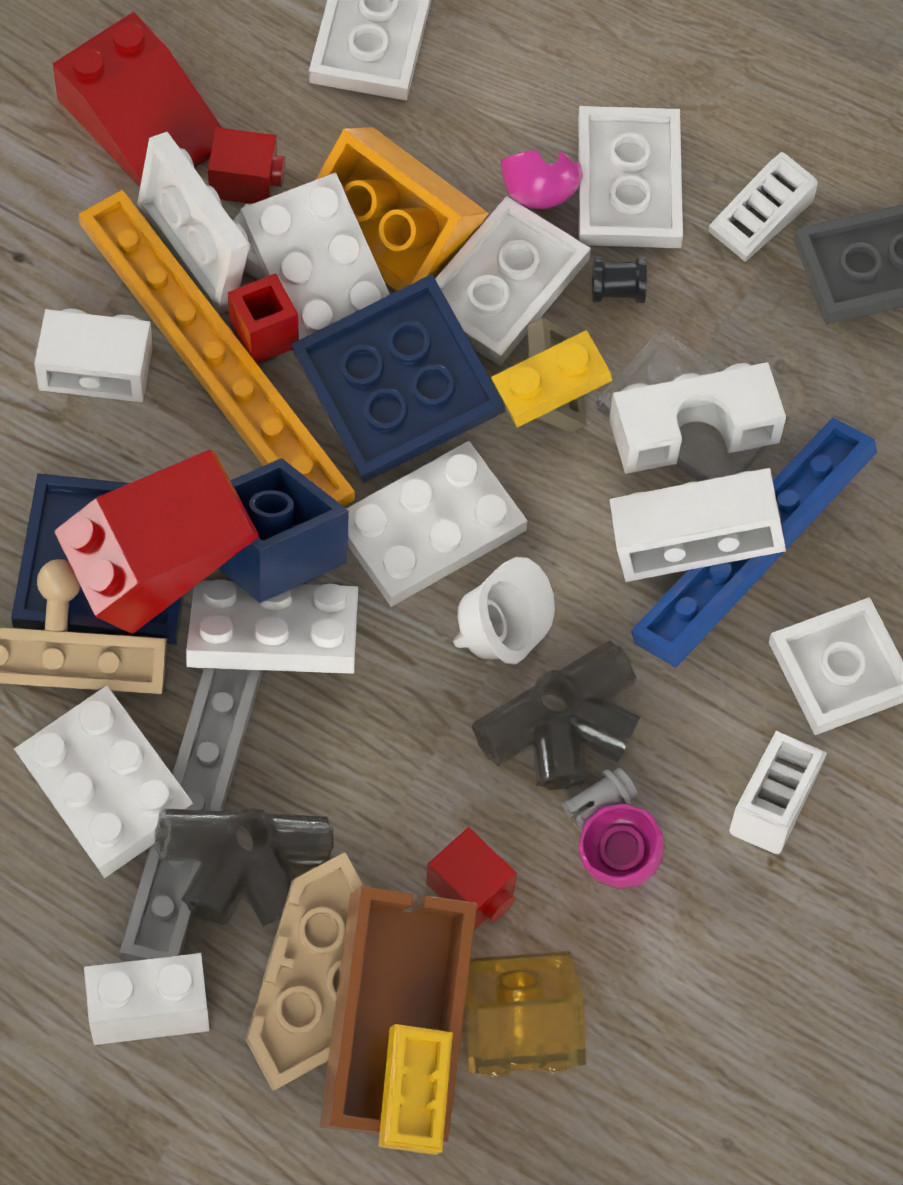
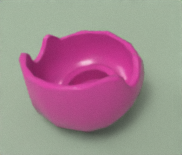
M537 151L518 153L500 161L502 176L510 197L520 205L531 209H550L563 204L578 189L583 177L580 162H572L564 152L558 154V160L555 164H547Z
M627 804L601 808L585 822L578 844L581 861L588 873L598 883L618 890L639 887L654 876L663 861L665 848L663 833L650 812Z

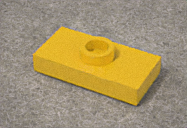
M394 1024L390 1027L378 1147L432 1155L442 1153L453 1032Z

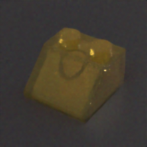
M570 951L470 958L462 1024L463 1045L469 1074L481 1073L488 1077H501L510 1074L512 1071L530 1069L557 1073L565 1071L571 1066L586 1065L584 999Z

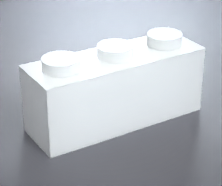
M770 468L744 471L735 475L699 482H688L683 485L647 492H636L627 496L609 499L616 548L625 582L786 551Z

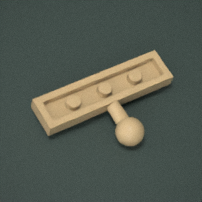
M56 559L49 561L40 569L37 576L39 592L47 599L45 630L0 627V683L91 690H101L107 685L111 691L164 694L168 638L67 632L69 601L78 594L81 588L67 560Z

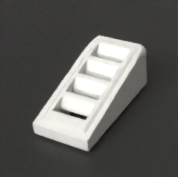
M780 152L709 225L708 232L746 262L813 203L818 182L814 176L788 155ZM768 193L771 197L778 201L781 204V206L778 208L764 195ZM752 207L766 218L767 221L764 223L748 209ZM738 220L754 234L749 238L732 223Z
M776 731L735 808L729 829L730 833L769 852L780 854L825 761L827 752ZM777 757L806 769L804 774L775 762ZM768 776L778 781H781L785 784H788L792 787H795L796 790L784 786L780 783H777L773 780L768 779ZM760 795V796H762V797H764V798H766V799H769V800H771V801H773V802H775V803H778V804H780V805H782V806H785L786 809L781 808V807H779V806H777V805H774V804H772V803H770V802H767V801H765V800H763V799H760V798H758V796Z

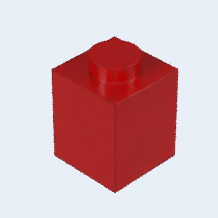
M215 128L208 165V184L216 190L220 200L254 204L272 197L273 186H283L286 157L277 155V135Z
M276 273L228 292L230 327L256 364L293 350L291 344L299 340L298 313Z
M468 826L428 862L426 884L440 898L477 903L475 930L487 918L491 922H495L512 906L515 901L513 894L517 872Z

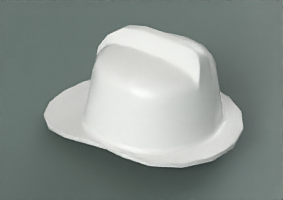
M514 557L498 567L482 585L464 595L458 606L457 618L460 632L453 639L455 647H468L479 658L500 659L508 664H517L523 660L546 636L552 626L555 613L554 593L548 577L540 566L528 558Z

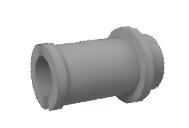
M617 768L613 772L609 769L601 772V780L572 799L562 803L569 819L589 807L588 810L578 815L576 821L573 822V825L579 832L582 833L585 822L603 807L618 804L632 806L631 799L636 797L638 793L629 776L621 768Z

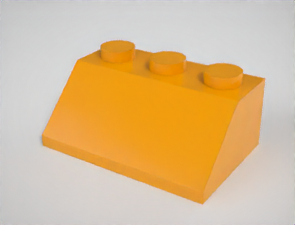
M374 127L343 129L315 179L317 180L333 173L337 174L382 278L395 291H399L431 274L436 278L479 229L488 215L486 210Z

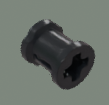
M593 256L592 302H601L603 297L634 298L636 303H645L647 286L646 257H637L635 262L604 261L602 256Z

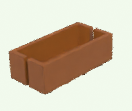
M364 886L350 893L320 1128L365 1134L380 1133L389 1029L394 1024L453 1032L443 1142H448L477 903L426 895L413 902L414 894ZM412 906V912L403 911Z

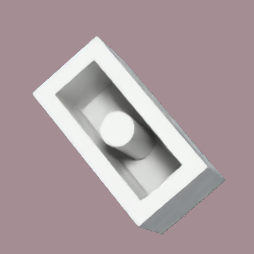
M72 308L62 311L45 309L34 362L38 389L40 391L143 402L153 351L150 321L139 320L130 315H117L114 317L92 315Z
M201 953L84 967L88 1018L94 1045L210 1031Z

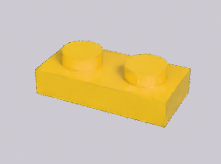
M587 330L491 377L517 428L613 381L608 366Z

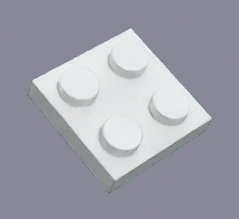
M870 597L771 633L768 643L814 735L903 703V660Z

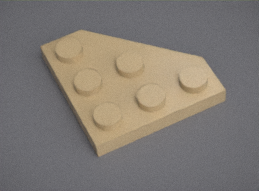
M346 852L295 878L290 885L245 1037L272 1091L327 1062L329 1058L349 898L351 892L363 886Z

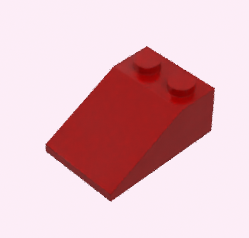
M134 11L52 63L57 99L139 187L141 186L149 138L168 132L177 146L188 152L193 161L194 168L210 158L215 128H222L165 43Z
M210 449L95 498L54 531L94 615L131 634L143 627L259 537L217 454Z

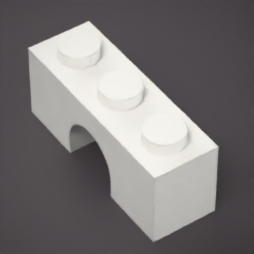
M768 362L756 365L739 363L726 368L724 371L705 375L688 373L675 378L673 381L649 386L644 383L632 384L619 392L613 393L609 415L610 425L625 474L677 464L682 441L679 428L684 424L704 422L714 426L722 434L728 453L780 443L786 420Z

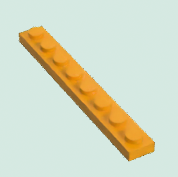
M120 190L79 213L80 226L260 463L264 466L282 458L345 507L352 503L355 499L354 489L125 192Z

